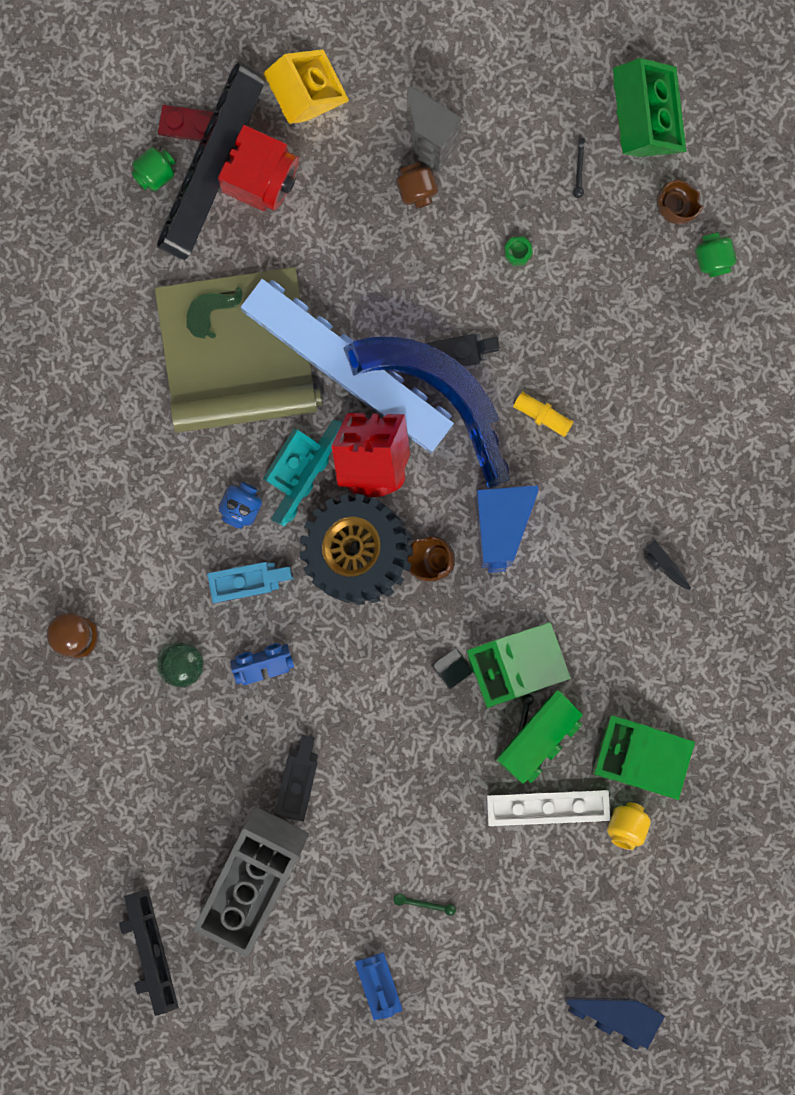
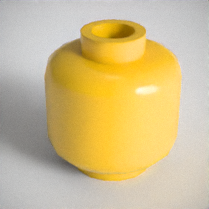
M628 802L626 806H618L613 810L607 833L612 838L611 842L614 845L623 849L634 850L635 847L644 844L651 819L644 812V807Z

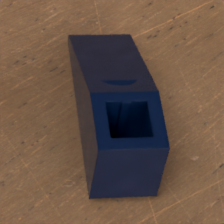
M566 997L564 1000L570 1006L568 1009L570 1013L583 1020L586 1015L597 1021L594 1026L611 1035L613 1030L624 1036L621 1041L638 1050L640 1045L646 1049L649 1048L665 1018L662 1013L632 998Z

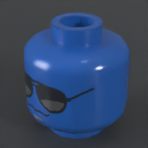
M241 482L240 486H228L218 507L219 512L223 515L221 519L227 524L243 529L244 525H252L262 506V499L256 494L258 489L244 482Z

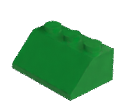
M643 58L614 67L613 86L616 94L622 154L645 157L687 152L677 67Z
M560 691L553 692L495 761L521 784H524L526 781L532 783L543 771L539 767L546 758L552 760L563 748L559 743L566 734L571 738L582 726L579 719L583 715Z

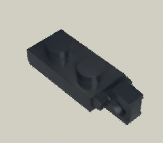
M469 334L415 346L421 375L477 365L482 361H486L485 354L497 352L500 349L498 337L482 339L481 334Z
M302 735L299 750L291 749V753L287 758L274 815L304 822L318 765V754L311 753L315 737Z

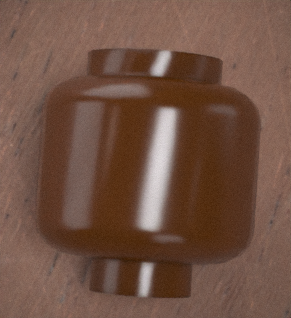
M421 162L402 168L399 171L401 175L396 178V185L403 203L406 205L415 204L416 209L432 204L431 198L439 191L432 169L428 166H422Z

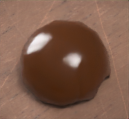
M674 180L664 184L657 195L656 202L660 215L667 222L675 225L693 221L703 210L704 206L700 204V192L692 188L687 182L681 180ZM679 200H681V209L677 211Z
M430 536L416 539L411 544L413 556H407V562L411 563L410 574L422 581L435 582L444 579L452 572L455 566V553L449 542L440 537Z

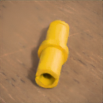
M523 391L513 406L515 409L535 419L537 425L541 426L543 424L563 437L567 435L574 421L552 409V405L549 403L539 402Z

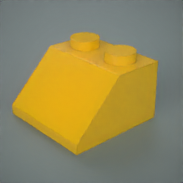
M324 49L284 54L263 72L289 124L306 122L349 101Z

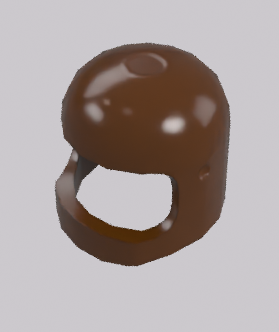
M63 613L56 616L50 622L47 628V640L49 646L56 653L68 658H82L89 656L94 651L98 642V631L96 625L90 620L75 613ZM89 626H90L91 631H92V641H91V643H90V646H89V648H87L83 653L78 654V653H80V652L87 646V644H88V642H89V639H90V629H89Z

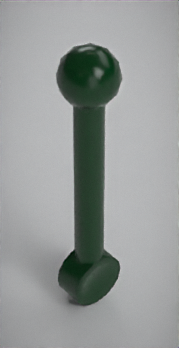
M396 894L394 896V903L398 906L409 904L443 911L448 916H453L456 913V907L453 904L444 906L405 898L403 894Z

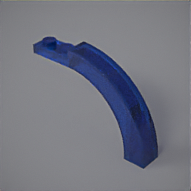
M381 336L353 341L343 348L353 376L372 371H395L415 376L435 387L452 403L461 416L469 433L488 488L510 480L508 464L502 458L498 448V436L490 426V424L500 420L495 407L479 382L454 358L428 344L401 337Z

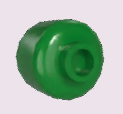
M150 147L133 160V171L130 173L144 191L149 189L156 192L174 178L175 173L172 166L175 164V161L165 149L160 152L158 149Z
M719 232L702 236L703 242L695 246L699 270L704 274L708 273L709 278L732 272L731 267L736 264L737 259L731 238L726 236L720 237Z

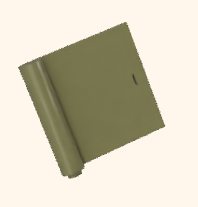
M296 267L155 288L175 433L317 412L316 406L322 405L320 387H313L310 362L243 313L240 308L261 279L267 283L270 280L278 283L285 289L283 295L291 301L294 298L300 300Z

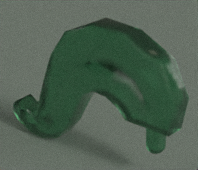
M237 287L235 295L232 296L208 293L202 294L192 301L187 312V329L192 335L201 339H206V336L215 338L216 334L209 331L211 328V312L218 309L236 308L242 301L243 293L241 288Z

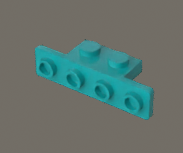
M332 420L318 443L301 431L293 429L263 477L264 481L285 494L271 517V521L285 526L295 518L298 512L297 506L302 498H305L311 492L315 477L328 465L329 455L332 452L331 445L340 429L341 421Z

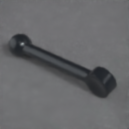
M585 138L578 139L576 187L572 191L575 198H581L584 195V190L581 187Z
M530 694L524 695L522 698L524 707L518 733L526 725L529 707L534 702V698Z

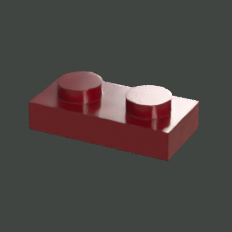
M162 105L158 135L201 141L213 112Z

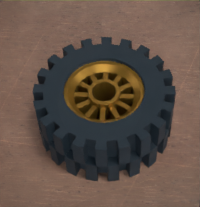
M349 494L340 495L341 501L339 502L331 498L325 502L328 507L326 510L318 507L313 512L317 517L315 522L312 523L307 520L304 528L310 531L308 537L301 535L300 544L306 546V551H300V560L307 563V566L303 567L306 575L313 578L311 582L317 588L340 601L352 602L357 605H365V601L371 603L381 601L380 595L383 594L388 597L394 593L391 587L395 583L399 586L402 585L405 580L401 577L403 570L408 572L410 570L411 563L407 562V556H413V547L408 545V541L412 540L410 532L404 529L403 526L406 524L402 518L395 514L396 512L372 497L369 499L365 495L356 494V498H353ZM340 535L343 537L342 541L338 540ZM359 541L360 551L356 555L350 556V545ZM335 544H339L340 548H335ZM375 549L374 554L370 553L369 550ZM367 556L372 558L369 563L366 560ZM360 562L364 565L363 568H360Z

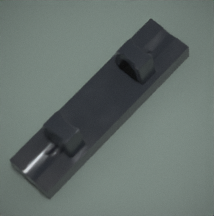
M146 889L124 896L130 919L119 922L121 934L134 933L145 979L134 982L136 993L149 992L154 1015L157 1016L175 1010L179 1006L149 890Z

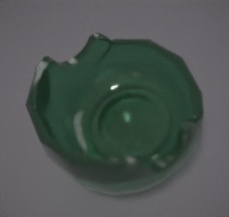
M176 642L164 647L156 659V671L162 681L172 687L186 688L196 683L203 673L204 660L201 653H199L197 648L187 643Z

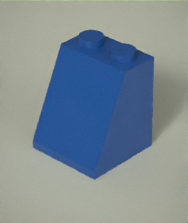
M538 485L477 490L475 504L481 568H488V573L506 572L507 566L512 565L538 494Z

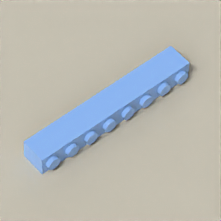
M261 279L240 307L241 311L382 418L387 414H405L408 437L432 454L454 423L450 421L452 415L440 406H437L435 409L426 402L428 397L415 387L412 391L402 384L404 379L390 369L387 373L378 366L381 362L372 354L366 351L363 355L354 347L357 344L345 334L339 337L332 332L331 328L333 326L323 317L318 316L317 319L307 313L309 307L297 298L291 301L283 295L285 289L273 280L267 283Z

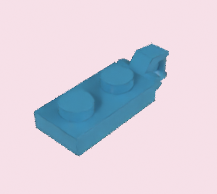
M267 562L207 574L213 604L271 593L279 589L278 582L293 580L290 566L275 569L274 563L267 564Z

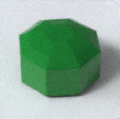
M524 236L511 237L504 245L505 260L513 266L526 265L533 255L532 243Z

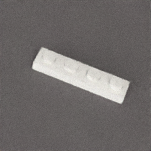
M609 790L487 796L488 826L610 821Z

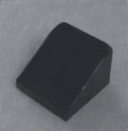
M456 648L432 665V668L449 690L473 673Z

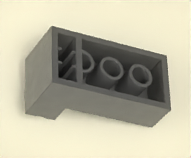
M255 806L193 930L248 958L310 833Z

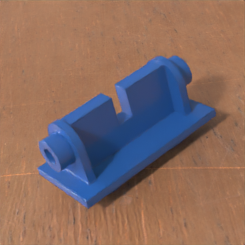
M280 643L268 645L264 648V651L259 653H241L235 657V660L230 661L231 671L236 684L242 683L243 686L264 680L261 669L266 668L269 678L288 673L290 672L289 669L294 668L288 644L281 646Z
M384 952L355 961L373 1020L386 1019L394 1016L395 1013L403 1011Z

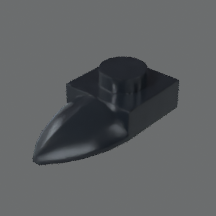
M656 540L643 549L647 554L643 558L653 571L659 569L661 573H664L677 585L688 590L691 589L681 571Z

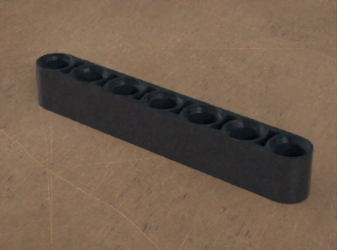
M241 62L236 63L227 79L157 241V248L183 261L189 257L220 188L218 177L226 161L230 162L231 150L237 149L235 145L236 139L243 125L247 126L265 84V75Z

